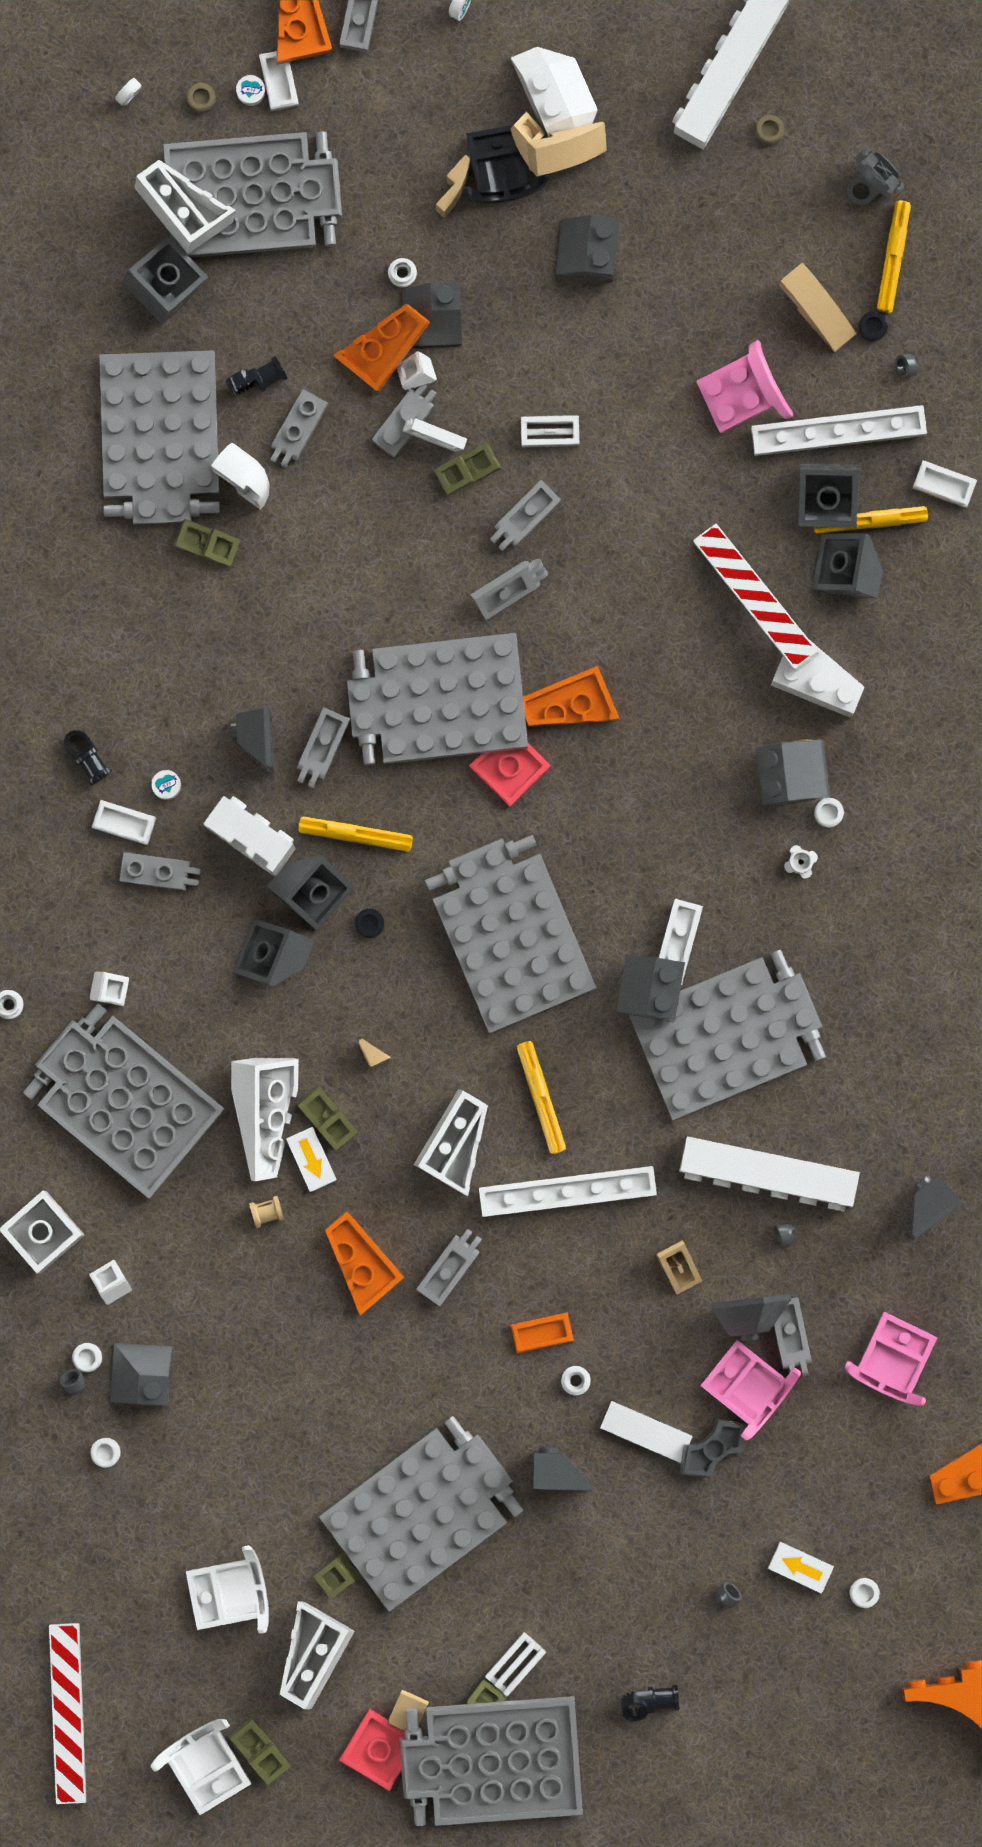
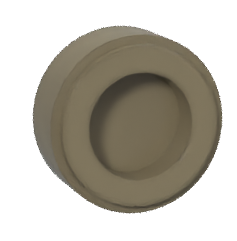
M206 83L193 85L187 93V101L190 108L197 113H207L212 110L216 103L214 89Z
M766 115L760 118L755 129L757 139L765 145L777 144L784 135L782 120L774 115Z

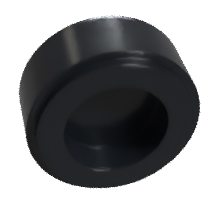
M876 311L866 313L859 322L861 336L865 340L872 342L882 339L888 329L887 319L883 314Z
M365 909L357 915L355 927L361 936L375 938L384 929V919L377 910Z

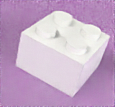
M44 1190L0 1228V1232L37 1274L45 1271L85 1236L50 1194Z

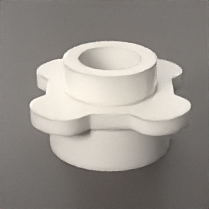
M798 845L793 846L790 849V859L785 863L784 868L788 873L795 872L800 874L802 878L807 879L812 875L811 868L818 859L817 854L814 851L808 852L803 850ZM802 859L804 863L800 865L798 860Z

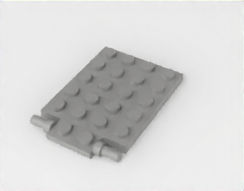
M307 132L163 144L166 165L188 178L190 183L202 191L206 190L212 194V197L220 203L236 210L233 223L187 255L190 258L313 248L316 247L314 219H320V227L324 231L325 246H336L335 226H337V217H342L338 160L332 158L331 151H328L327 132L315 133L317 152L314 153L315 160H309ZM171 234V239L185 252V250L181 247V245Z
M215 351L99 355L104 499L133 498V502H124V505L104 506V517L124 516V519H133V525L182 523L184 519L192 521V517H200V514L220 513L219 501L199 502V499L191 500V495L220 494L219 475L213 472L211 467L218 457Z
M516 633L372 649L375 677L373 678L369 677V670L365 666L364 650L353 651L354 670L352 671V680H347L352 738L358 739L359 746H362L364 766L375 765L373 745H376V737L381 736L384 764L529 748Z
M533 835L517 842L511 840L504 843L502 838L449 860L450 867L443 869V873L425 880L429 891L447 883L449 886L458 883L459 888L435 897L433 901L489 1033L596 989V985L541 854H537L514 865L511 859L519 857L518 853L537 846Z
M781 950L770 954L778 971L776 976L779 982L773 984L763 957L681 990L674 1023L629 1015L672 1121L806 1066L807 1062L796 1039L797 1037L802 1036L804 1043H808L815 1061L826 1057L818 1039L821 1037L818 1029L823 1026L801 974L795 975L792 967H788Z
M97 1003L86 1018L82 1017L78 1023L72 1020L36 1062L35 1065L39 1069L34 1074L35 1078L23 1093L32 1100L44 1085L48 1086L54 1080L56 1082L55 1085L39 1102L38 1106L150 1199L225 1109L114 1016L109 1019L95 1037L91 1036L90 1034L95 1030L94 1025L107 1011Z
M454 1416L445 1421L444 1424L456 1438L454 1442L459 1447L456 1451L451 1448L436 1428L319 1516L389 1612L507 1523L490 1498L495 1496L499 1502L502 1501L514 1517L524 1511L512 1495L513 1490L509 1484L513 1480L478 1434L472 1437L469 1431L465 1432Z
M574 1696L426 1707L428 1736H423L422 1728L419 1727L418 1709L414 1707L406 1709L407 1728L404 1730L405 1738H399L403 1797L410 1799V1806H413L415 1826L426 1825L425 1805L428 1804V1797H433L435 1826L583 1815Z

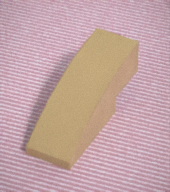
M598 122L550 133L548 138L527 142L529 170L537 176L573 167L607 151L605 123Z
M803 262L780 281L779 286L794 302L798 307L799 313L834 353L856 335V332L839 307Z

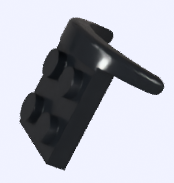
M513 125L466 133L476 189L467 186L464 187V193L472 201L479 203L512 201L537 192L547 183L549 179L548 174L533 178L532 171L529 170V166L520 154L510 129Z

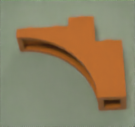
M982 1660L965 1662L964 1668H958L960 1680L955 1681V1676H944L937 1678L938 1683L926 1684L925 1680L908 1681V1687H902V1695L905 1702H932L953 1708L973 1720L982 1729Z

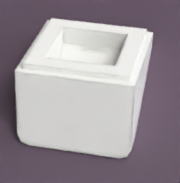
M419 351L402 361L397 367L404 390L429 384L437 380L430 358Z
M96 971L94 973L90 1000L124 1006L129 977Z
M115 1260L89 1274L106 1304H110L132 1291Z

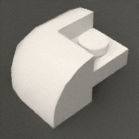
M231 443L211 465L212 470L233 485L239 495L261 510L269 496L270 484L265 469L256 459L234 443Z

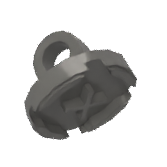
M871 148L863 149L856 156L860 172L851 180L847 188L850 200L858 205L870 203L880 193L885 197L893 199L904 190V183H899L897 180L900 177L897 169L881 153L876 152L872 154ZM856 184H866L870 191L869 195L860 196L856 192Z

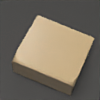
M364 1039L359 1040L358 1044L370 1068H374L391 1059L390 1056Z
M402 1690L388 1723L405 1730L407 1728L406 1709L412 1707L418 1709V1722L420 1723L429 1702Z

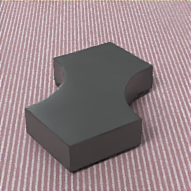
M716 1419L712 1431L706 1438L694 1444H684L680 1474L711 1478L714 1467L722 1458L733 1453H743L744 1438L741 1437V1434L746 1429L747 1423Z

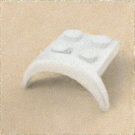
M251 1546L242 1547V1552L245 1556L244 1560L186 1571L197 1630L257 1618L258 1633L261 1634L267 1631L269 1624L267 1592L259 1559Z
M226 1719L211 1721L188 1733L161 1752L151 1764L152 1770L156 1772L166 1763H169L199 1815L251 1785L249 1778L220 1732L230 1726Z

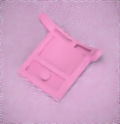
M759 340L749 345V354L696 381L720 433L727 432L772 408H775L784 419L793 417V411L782 396L767 365Z
M883 1312L858 1367L852 1362L847 1361L844 1368L854 1379L884 1395L910 1405L924 1406L926 1399L913 1394L912 1391L938 1337Z
M736 1340L701 1384V1387L749 1424L741 1434V1437L747 1441L757 1433L781 1404L799 1379L801 1372L797 1368H793L789 1375L784 1378L741 1342Z

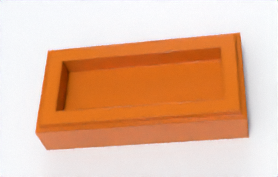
M568 1312L510 1325L517 1354L574 1341Z

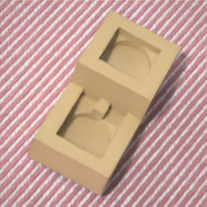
M526 112L510 129L520 154L529 166L527 142L541 139L546 132Z
M467 155L446 175L447 183L451 188L436 203V211L443 218H446L453 209L465 187L470 168V158Z

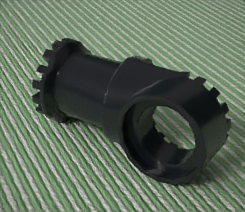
M274 356L271 358V362L257 370L255 368L251 370L244 369L235 373L226 380V384L232 395L237 396V393L240 395V391L244 393L245 388L249 390L255 384L264 392L267 386L280 379L286 380L288 378L285 371L282 370L283 368L280 367L281 364Z
M73 730L66 735L64 747L77 766L80 765L90 778L89 783L91 786L98 783L99 779L101 781V777L105 778L112 772V769L106 767L97 755L98 749L85 732ZM76 735L82 736L85 739V747L79 752L72 751L69 747V740Z
M672 1685L671 1688L660 1689L648 1687V1691H632L631 1694L628 1692L626 1693L627 1696L623 1695V1698H621L623 1717L629 1721H640L646 1718L649 1713H655L656 1710L672 1708L675 1711L680 1710L677 1685ZM633 1704L641 1705L639 1709L635 1708V1710L628 1708V1706Z

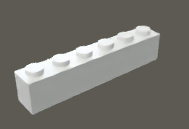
M743 0L746 2V5L742 12L737 10L729 23L732 29L728 36L723 34L715 47L718 53L714 60L708 59L701 71V74L704 75L699 85L694 83L686 97L690 100L686 108L680 107L672 121V123L676 124L674 134L704 150L786 10L789 0Z
M686 1137L679 1172L685 1173L684 1179L701 1182L702 1177L714 1179L713 1185L730 1188L731 1183L742 1185V1191L759 1194L760 1189L771 1191V1197L785 1200L788 1199V1195L800 1197L799 1203L816 1206L817 1201L829 1203L828 1209L845 1212L846 1207H853L860 1172L692 1137Z

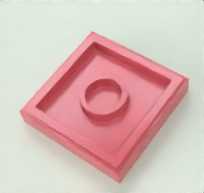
M529 743V748L482 753L469 765L509 807L551 767Z
M369 1708L339 1761L390 1791L401 1773L399 1738H405L404 1730L389 1724L388 1719Z

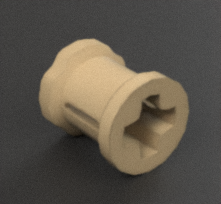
M274 1196L272 1200L259 1204L249 1203L256 1229L260 1228L263 1223L277 1219L279 1221L284 1220L278 1196Z

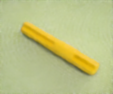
M896 201L877 303L878 311L883 313H891L893 311L911 209L910 203L907 201Z
M925 506L858 513L857 528L814 527V531L816 534L926 522L928 520V511Z
M304 816L300 818L298 826L299 832L303 834L406 852L411 850L413 837L407 834Z
M531 1041L520 1043L517 1045L518 1054L551 1154L562 1152L566 1149L534 1045Z

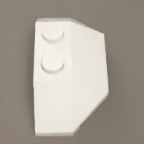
M535 47L511 57V61L539 125L546 132L545 138L550 137L552 132L593 124L597 114V107L575 58L540 47Z

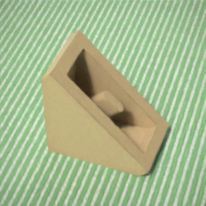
M683 1240L655 1254L677 1295L702 1282Z

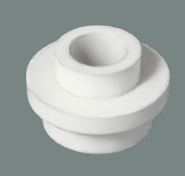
M396 259L390 264L388 269L390 281L397 287L410 286L417 276L416 266L408 259ZM405 269L408 271V275L405 278H400L397 275L398 270Z
M12 990L0 992V1017L14 1019L19 1016L24 1005L22 997ZM8 999L14 1001V1007L11 1010L4 1008V1002Z
M580 1366L567 1368L561 1378L563 1389L571 1395L585 1393L591 1382L589 1373ZM573 1375L581 1377L582 1382L579 1386L571 1385L570 1378Z

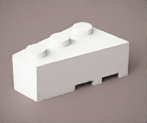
M158 160L136 176L135 189L185 252L189 254L233 223L236 210L220 203L212 197V194L206 190L202 191L190 183L188 178Z
M813 642L811 643L817 649L819 655L797 672L782 656L771 686L849 718L853 716L864 686Z
M223 796L203 823L204 826L275 877L296 850L292 843L294 839L282 830H279L278 833L269 827L270 822L258 813L253 816L244 809L247 806L236 797L232 796L229 800Z
M458 1089L414 1165L458 1192L468 1196L488 1105L465 1091Z
M298 1601L294 1629H292V1640L289 1655L286 1659L280 1695L303 1709H312L355 1631L306 1602Z

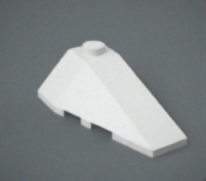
M250 1058L231 1061V1090L251 1181L277 1178L285 1146L281 1136L284 1124H290L292 1114L287 1113L291 1096L296 1097L298 1092V1059Z

